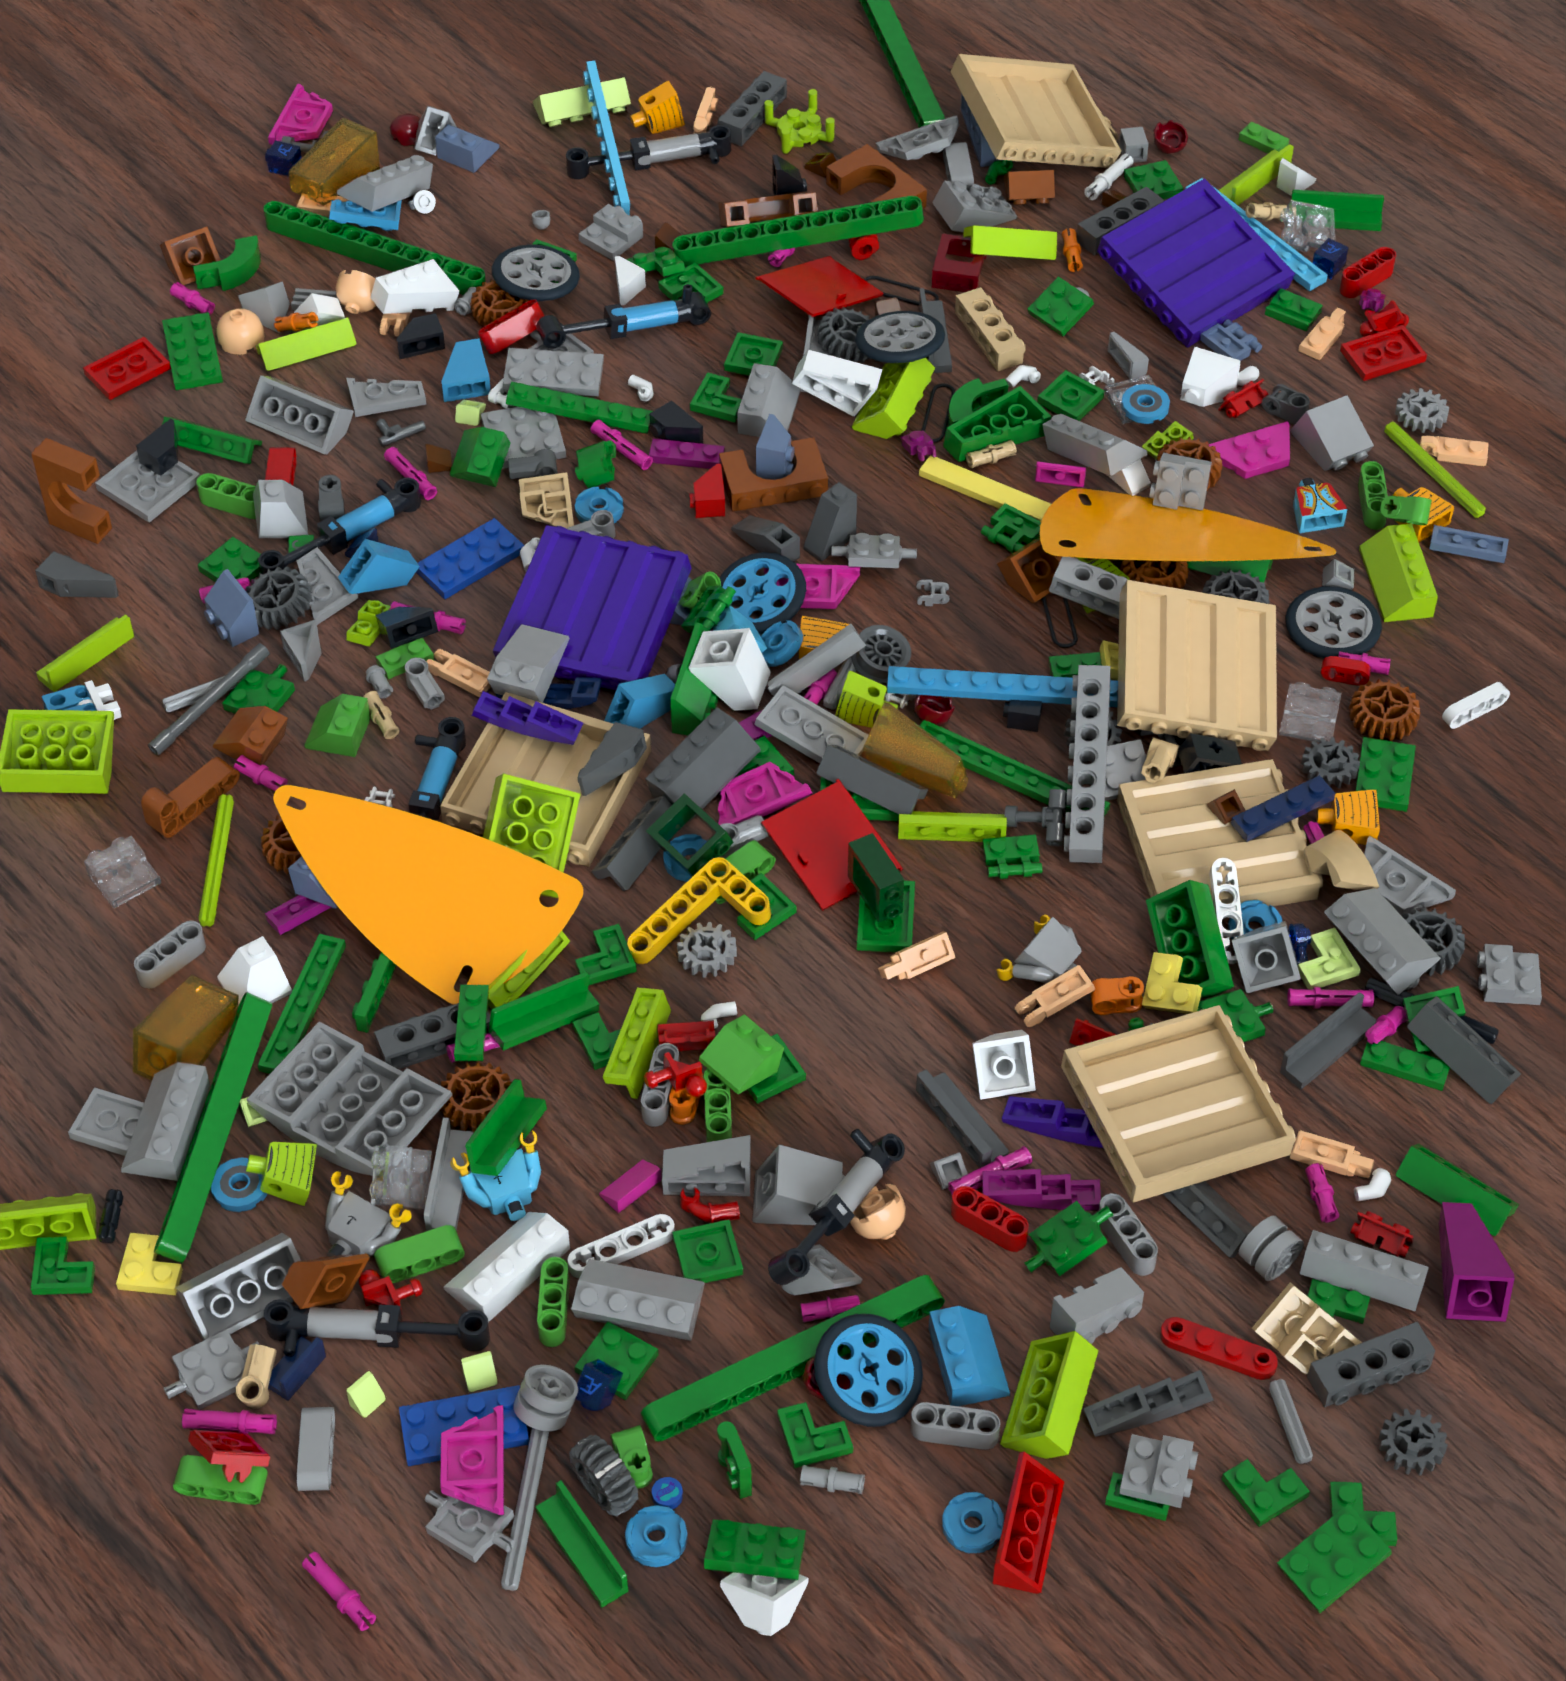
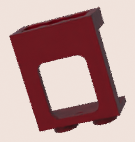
M942 233L932 269L931 288L968 292L979 288V276L984 259L986 260L987 255L971 254V238ZM950 254L973 258V261L962 262L949 260L946 258V255Z

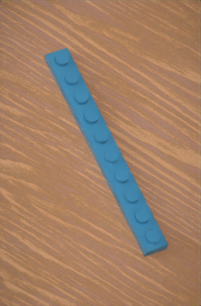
M889 666L887 693L1007 701L1028 700L1072 705V698H1077V691H1073V678L896 666ZM1111 680L1109 707H1117L1118 681Z

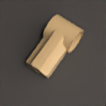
M1156 738L1152 739L1141 772L1145 776L1146 781L1156 783L1164 779L1168 768L1173 767L1179 745Z
M258 1344L249 1346L242 1379L236 1386L237 1397L249 1408H261L269 1399L268 1386L277 1353L276 1349ZM258 1386L259 1392L257 1396L247 1399L246 1393L248 1389Z

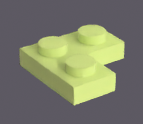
M1336 928L1310 935L1309 943L1319 958L1298 964L1300 977L1307 989L1313 990V987L1322 988L1359 976L1360 967Z

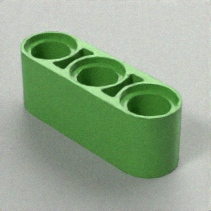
M1368 461L1361 466L1358 491L1364 524L1370 529L1378 530L1386 525L1387 517L1382 515L1380 506L1382 501L1388 497L1383 467L1377 462Z
M205 473L197 478L199 498L203 505L249 519H256L253 492L256 486L212 473Z
M756 840L747 843L725 858L749 880H752L761 873L763 875L767 874L776 861L775 857ZM717 871L713 876L721 877L726 872ZM741 888L735 889L732 893L738 894ZM720 895L715 902L722 904L726 900Z
M707 1068L704 1072V1079L707 1082V1090L704 1093L707 1142L730 1139L732 1138L730 1087Z
M445 1225L384 1245L376 1250L374 1258L381 1277L389 1276L393 1284L454 1264L463 1258L465 1252L455 1227Z
M560 1257L546 1259L541 1267L537 1324L539 1340L547 1347L559 1346L566 1336L570 1283L568 1265ZM555 1274L560 1275L559 1277H550ZM552 1300L558 1301L557 1303H548ZM550 1326H555V1327H557V1328L552 1329V1330L546 1329V1328H548V1327H550Z
M185 1455L181 1457L173 1489L186 1496L255 1505L261 1501L268 1471L262 1466H252L251 1473L243 1483L237 1480V1472L234 1474L232 1481L228 1482L222 1471L223 1465L210 1464L202 1456Z

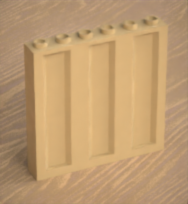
M958 54L951 74L996 159L1109 168L1116 162L1121 149L1073 64Z
M1127 580L1120 592L1117 726L1126 727L1130 730L1151 731L1154 734L1176 735L1179 738H1187L1190 733L1235 741L1236 746L1249 747L1257 751H1268L1277 739L1276 605Z
M505 692L502 700L507 701L509 696L530 706H533L535 700ZM539 702L583 722L574 745L522 735L487 723L440 805L442 822L452 827H460L475 834L483 835L495 779L503 773L581 793L577 780L578 773L590 760L592 752L598 748L603 741L605 733L611 729L613 723ZM644 733L647 749L633 768L587 796H583L582 793L580 794L566 860L573 864L590 867L651 752L650 734Z
M1273 759L1166 776L1163 780H1159L1156 783L1142 780L1119 784L1117 802L1150 897L1188 880L1209 885L1212 897L1210 869L1217 859L1228 858L1236 867L1240 904L1245 901L1259 900L1268 906H1279L1318 898L1319 889L1323 886V879L1321 874L1311 872L1304 849L1307 847L1306 834L1304 830H1300L1298 818L1246 842L1231 825V822L1224 825L1207 806V803L1234 789L1245 810L1288 791V789L1283 787L1281 770L1276 769ZM1220 866L1216 872L1222 874L1223 881L1221 885L1226 884L1225 877L1229 871L1224 870V866ZM1227 891L1219 893L1218 897L1222 903L1231 904L1233 902L1231 893Z
M1220 1005L1064 1050L1061 1067L1132 1203L1291 1154L1296 1140L1294 1130L1285 1122L1280 1105L1272 1099L1268 1084L1260 1078L1255 1061L1247 1055L1243 1040L1235 1034L1230 1017L1224 1014Z

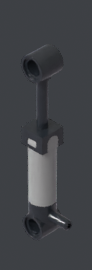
M716 125L707 132L647 141L646 137L630 139V151L618 152L620 161L632 160L635 171L651 168V163L708 154L711 163L717 164L720 161L719 157L727 156L731 152V130L727 126ZM580 147L571 148L566 153L567 175L572 179H583L588 176L590 166L604 164L606 156L588 157V152Z
M855 1129L851 1132L850 1137L864 1154L826 1199L818 1202L809 1213V1216L816 1225L800 1245L770 1260L768 1271L771 1279L776 1284L787 1285L807 1275L810 1270L807 1254L823 1234L828 1237L844 1229L855 1217L853 1212L893 1163L903 1158L905 1153L904 1144L897 1135L892 1133L886 1134L870 1142L860 1129Z
M279 1299L270 1302L264 1309V1319L269 1337L276 1341H285L283 1353L289 1357L295 1355L298 1336L377 1340L378 1347L399 1348L401 1333L458 1336L463 1348L472 1352L485 1349L490 1341L488 1318L479 1310H469L460 1316L458 1324L403 1321L401 1307L397 1305H379L378 1311L321 1307L300 1309L299 1306H292L287 1300Z

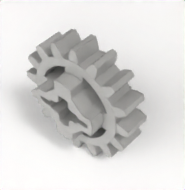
M1420 388L1419 392H1415L1413 389H1410L1409 394L1402 393V397L1397 400L1395 415H1398L1397 421H1404L1403 427L1411 426L1413 432L1416 429H1420L1422 433H1425L1426 429L1434 432L1435 427L1441 429L1443 423L1447 422L1449 406H1446L1447 400H1440L1441 394L1432 395V390L1424 392Z
M708 922L706 927H702L700 923H697V929L694 930L688 927L687 935H680V942L677 943L678 961L683 962L684 970L691 967L692 975L697 974L699 971L702 972L703 978H706L708 972H711L716 977L717 970L720 969L723 972H727V964H734V957H737L736 939L731 937L730 930L723 932L721 924L713 928L711 922Z

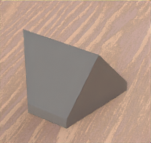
M431 106L426 107L418 123L415 150L436 156L435 136L448 124L457 127L449 112Z
M283 281L238 295L242 309L252 311L260 318L262 326L278 332L275 329L274 323L282 321L276 322L275 319L277 317H285L290 306Z
M316 619L280 631L283 649L304 682L309 680L322 654Z

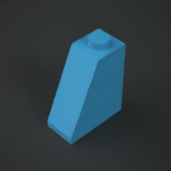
M479 338L455 343L441 381L444 402L489 395L491 391L490 377Z
M365 539L338 578L350 594L406 586L420 566L407 550Z
M660 674L619 684L604 721L613 724L617 722L639 729L671 710V696L675 683L666 674Z

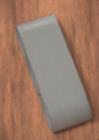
M951 143L950 146L943 149L947 180L952 182L960 181L970 185L974 184L967 143Z
M196 921L182 923L135 958L134 968L140 986L148 989L159 986L205 951L206 943L200 923Z
M663 1043L657 1046L652 1056L649 1071L657 1072L663 1069L664 1054L667 1052L671 1054L673 1060L679 1061L677 1047L670 1043ZM669 1079L658 1083L664 1085H658L653 1089L647 1087L646 1084L644 1086L641 1096L642 1119L649 1126H660L668 1117L671 1106L669 1095L672 1089Z
M1114 1193L1106 1194L1100 1201L1099 1210L1107 1205L1110 1211L1116 1213H1112L1114 1216L1101 1223L1100 1227L1135 1274L1140 1276L1151 1274L1155 1269L1158 1247L1122 1196ZM1123 1233H1129L1131 1236L1124 1235ZM1140 1255H1144V1256H1147L1148 1258H1142V1257H1139V1256H1140Z
M922 1402L917 1404L912 1410L911 1433L913 1437L923 1442L989 1450L998 1443L1000 1419L994 1412L988 1410ZM920 1420H928V1421H930L931 1423H929V1424H922V1423H920L919 1421H920ZM951 1424H958V1425H960L961 1427H960V1428H952V1427H950L949 1425H951ZM982 1428H988V1429H990V1430H992V1431H991V1432H982L980 1429H982Z
M334 1407L302 1408L297 1463L298 1491L330 1490L335 1432Z

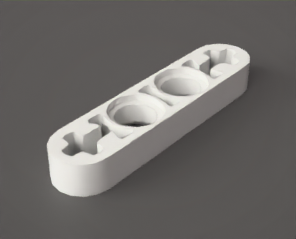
M1220 858L1213 863L1210 869L1212 900L1228 964H1235L1238 962L1236 954L1231 956V952L1226 951V949L1230 945V937L1244 935L1237 871L1235 864L1231 860ZM1220 866H1224V870L1229 871L1225 877L1226 884L1221 885L1223 881L1222 874L1216 872ZM1223 891L1231 893L1233 902L1231 904L1222 903L1218 897L1219 893ZM1226 917L1234 919L1236 928L1231 931L1226 930L1222 926V919Z
M665 1214L655 1215L579 1247L568 1256L569 1272L572 1276L580 1278L585 1266L581 1267L576 1261L581 1260L587 1264L589 1259L594 1260V1257L591 1255L595 1253V1258L598 1261L620 1264L667 1244L673 1239L672 1232L675 1231L674 1221ZM661 1226L663 1229H666V1232L662 1233L661 1230H657V1227ZM647 1231L651 1235V1239H648ZM637 1235L643 1241L639 1245L632 1246L627 1243V1239ZM604 1247H612L616 1250V1253L611 1257H604L600 1254V1251Z

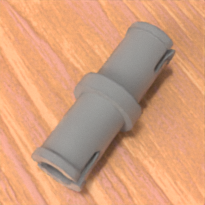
M803 1465L800 1485L827 1488L828 1492L833 1493L835 1490H841L862 1495L865 1474L841 1472L836 1467H831L828 1470Z

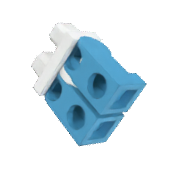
M91 680L84 682L85 685L74 686L42 696L44 710L114 711V720L121 718V711L117 701L103 705L105 702L114 700L109 684L95 687Z

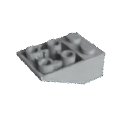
M944 180L932 202L953 231L963 232L965 227L973 225L991 227L1017 218V215L1012 210V206L1002 196V192L993 186L989 188L978 184L970 185L960 181Z

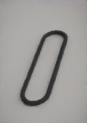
M868 276L864 278L865 281L870 279H877L880 281L888 282L891 284L899 285L917 291L921 289L916 286L908 285L905 283L897 282L879 276ZM924 289L925 293L933 295L935 301H939V297L935 292ZM883 292V296L896 297L898 300L919 305L918 301Z
M941 383L933 387L922 426L924 432L936 389L940 387L951 389L952 398L955 393L953 386ZM949 406L942 434L939 438L932 439L933 442H939L945 436L949 421Z
M1044 596L1042 602L1054 643L1062 648L1072 647L1076 644L1078 637L1067 598L1063 597L1074 640L1069 644H1062L1056 639Z

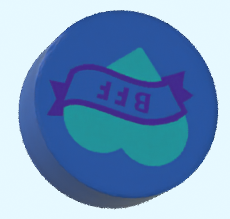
M664 1477L654 1483L652 1487V1500L655 1505L675 1509L681 1504L683 1489L678 1480Z

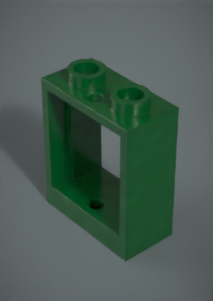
M685 793L646 830L652 840L691 877L713 858L726 854L734 843L728 833ZM696 815L716 834L687 860L668 841Z
M871 833L849 842L848 878L877 921L893 919L903 913L904 878L874 834Z

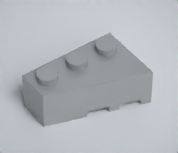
M750 1135L664 1150L662 1172L663 1195H680L682 1189H684L685 1195H694L695 1187L699 1190L700 1196H750Z
M1120 1267L1094 1279L1093 1283L1095 1285L1084 1289L1081 1285L1074 1288V1294L1067 1298H1063L1061 1295L1053 1297L1050 1329L1055 1335L1076 1331L1092 1344L1096 1337L1104 1332L1106 1334L1112 1332L1119 1322L1127 1317L1133 1318L1141 1311L1144 1291Z

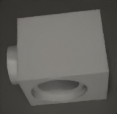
M1143 127L1121 129L1119 147L1121 154H1128L1124 160L1131 156L1133 163L1146 162L1148 141Z

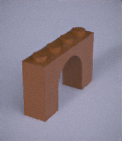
M868 144L826 167V184L839 195H843L864 183H880L888 186L891 190L871 202L917 196L922 202V208L926 207L927 189Z
M800 192L718 202L720 224L727 227L818 212L816 192Z
M815 438L791 441V446L794 447V456L791 461L794 464V471L790 475L776 480L763 479L752 473L748 467L743 449L719 453L723 484L732 512L821 497L828 490V476Z
M46 438L34 449L31 455L49 524L98 544L112 529L109 512L80 499L67 486L70 485L86 492L100 476L96 458Z

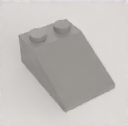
M521 624L497 655L487 680L494 693L504 695L505 692L543 703L570 639L569 636Z

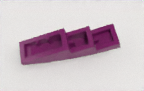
M1041 1169L983 1171V1194L997 1202L1040 1209L1064 1210L1075 1201H1078L1084 1210H1099L1101 1201L1100 1179L1071 1180L1070 1174L1041 1175Z

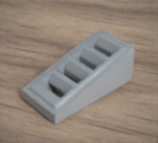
M1111 332L1107 350L1129 379L1133 380L1147 374L1149 358L1120 335Z

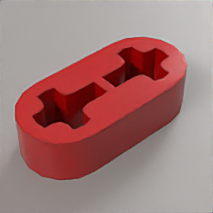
M1337 656L1326 657L1322 662L1321 675L1326 680L1356 686L1365 685L1370 680L1371 667L1366 662Z

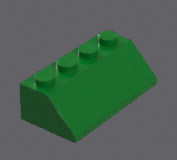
M695 623L671 696L672 733L689 736L711 714V710L716 709L718 703V696L689 670L702 633L709 631L701 623Z
M1188 880L1147 899L1146 904L1158 953L1179 955L1183 958L1178 983L1194 984L1202 987L1200 999L1212 997L1233 988L1234 984L1209 885Z

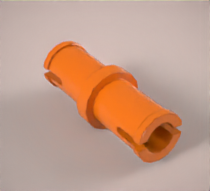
M1069 228L1070 236H1068L1067 229L1062 232L1064 242L1063 254L1067 258L1069 271L1075 272L1074 264H1076L1077 271L1083 267L1080 257L1081 246L1077 242L1076 231Z
M314 312L305 314L291 313L289 316L277 317L275 321L282 322L274 323V326L278 332L288 330L298 332L303 328L316 327L318 323L315 321H318V316Z

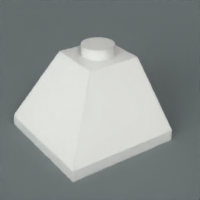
M1195 347L1183 380L1181 400L1202 407L1224 402L1223 398L1228 393L1236 392L1241 361Z
M263 936L238 948L217 976L219 983L237 1009L246 992L272 1003L290 995L292 992L276 954Z
M1023 1030L997 1033L972 1043L980 1100L1036 1091L1030 1041L1027 1033Z
M733 1572L721 1580L720 1587L744 1626L756 1630L759 1634L772 1636L789 1624L808 1585L809 1578L800 1574L798 1580Z

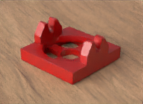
M206 1430L190 1431L188 1441L210 1464L223 1465L222 1471L228 1482L232 1481L236 1472L237 1480L243 1483L251 1473L252 1466L268 1467L269 1454L247 1433Z

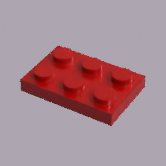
M1404 325L1343 343L1340 349L1341 353L1363 381L1426 362L1427 359L1426 352Z
M145 337L83 367L84 374L109 400L171 369L170 362Z

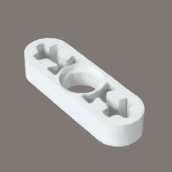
M1496 682L1450 705L1444 711L1442 719L1452 729H1455L1504 704L1510 696V691L1501 682Z

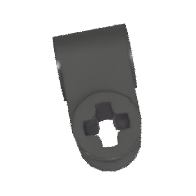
M1277 384L1273 388V393L1262 400V406L1267 413L1284 419L1293 425L1309 410L1310 399L1306 394L1299 393L1283 384Z
M335 475L323 476L318 483L320 522L330 516L336 520L345 515L340 479Z

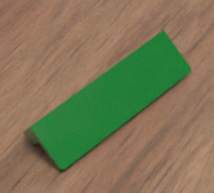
M1293 190L1289 208V226L1381 231L1384 195Z
M163 418L162 425L170 418L174 420L178 446L246 464H251L254 445L262 446V440L179 418Z
M1273 559L1187 561L1189 569L1216 576L1220 571L1226 574L1229 569L1235 573L1241 570L1243 574L1250 572L1252 578L1259 576L1260 582H1265L1268 569H1271Z
M583 972L492 1009L489 1033L504 1051L570 1024L573 1021L599 1012L600 1004L588 990L590 975L587 972Z
M520 1079L513 1080L467 1141L465 1146L472 1173L498 1176L521 1145L519 1141L521 1133H523L524 1141L546 1111L545 1099L524 1096Z
M1420 1144L1410 1147L1396 1172V1177L1440 1204L1442 1202L1471 1203L1487 1230L1493 1236L1498 1235L1508 1216L1513 1215L1519 1206L1515 1201Z
M560 1480L555 1483L557 1494L535 1506L536 1513L600 1607L603 1608L628 1592L627 1575L564 1483Z

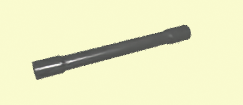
M261 643L256 645L227 675L172 725L157 735L148 744L149 749L157 756L164 752L183 731L250 670L256 668L270 655L268 649Z

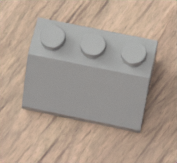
M753 364L737 413L738 434L760 437L769 414L775 415L788 432L801 388L793 385L792 380L778 367Z

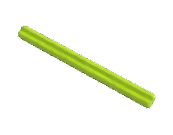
M1392 421L1386 424L1384 432L1471 515L1479 518L1485 514L1486 507L1396 422Z
M222 794L218 799L198 919L203 927H211L215 921L234 804L233 796L230 794Z

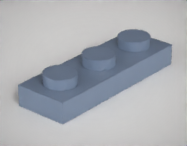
M1434 525L1429 549L1504 563L1509 539Z

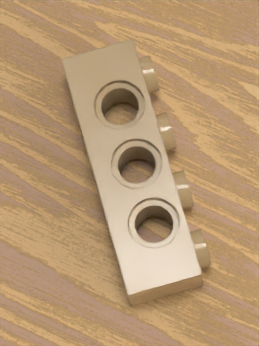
M981 287L956 295V315L997 372L1023 364V354L1026 350L1025 344L1022 339L1016 336L1013 327L1005 321L1002 312L994 306L991 297L986 295Z

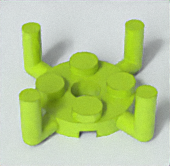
M811 89L808 91V109L806 112L790 109L780 119L773 117V101L767 100L764 102L765 123L777 127V134L781 137V150L784 154L789 153L792 147H804V143L811 142L812 145L818 140L829 143L834 141L835 120L833 118L826 119V132L822 131L821 118L815 114L817 112V90Z

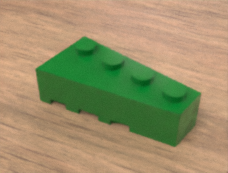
M1019 386L947 427L943 447L958 462L966 460L967 453L982 450L990 444L998 445L1012 440L1017 445L1045 436L1043 424L1051 420L1052 416Z

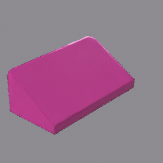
M1037 461L1036 482L1084 488L1085 467Z
M642 1159L602 1190L599 1196L619 1214L662 1180L661 1169Z

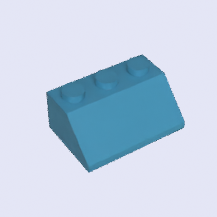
M961 1306L930 1311L929 1333L950 1405L962 1406L1010 1396V1390L987 1315Z

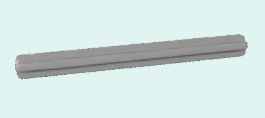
M532 1428L510 1535V1539L515 1541L513 1549L510 1547V1552H507L501 1580L502 1588L505 1590L516 1591L519 1587L549 1431L537 1430L535 1428Z

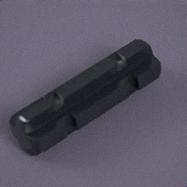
M119 1189L107 1191L105 1199L107 1202L104 1204L100 1223L102 1226L98 1232V1238L101 1243L111 1244L115 1241V1230L117 1229L121 1212L119 1207L123 1202L122 1191Z

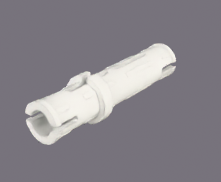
M1124 153L1104 173L1098 174L1094 182L1086 187L1084 191L1086 197L1089 198L1093 194L1090 200H1095L1103 191L1109 190L1112 183L1124 173V169H1128L1133 165L1132 157L1129 156L1124 160L1128 156V154Z

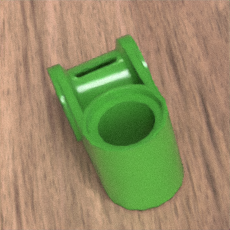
M1388 496L1382 501L1380 511L1384 517L1394 519L1400 523L1427 525L1432 500L1416 496Z
M709 571L691 580L679 604L692 611L708 586H721L719 577L714 572Z
M638 1425L610 1434L614 1451L631 1472L630 1475L635 1480V1486L638 1489L648 1486L652 1481L653 1473L641 1426Z

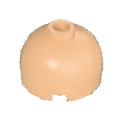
M346 270L340 272L336 283V296L346 311L358 314V312L371 311L377 306L370 298L376 278L357 270H352L351 274H345Z
M237 308L224 313L219 319L216 328L218 343L225 352L231 354H247V350L253 347L255 351V345L263 343L265 338L260 318L247 309Z
M885 1184L887 1189L880 1191L875 1186L853 1212L855 1217L850 1221L856 1233L867 1239L882 1240L889 1239L896 1234V1230L899 1229L904 1221L906 1207L895 1185Z

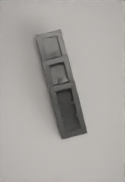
M1201 1370L1173 1382L1169 1377L1143 1389L1139 1384L1084 1408L1093 1433L1097 1437L1157 1422L1211 1402L1214 1399Z

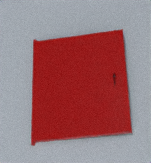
M831 256L755 278L812 317L825 314L828 311L832 312L834 308L841 309L878 298L884 294L834 260Z
M839 779L836 780V783L761 822V825L822 911L858 892L848 878L849 842L873 833L896 868L900 871L903 870L900 863Z

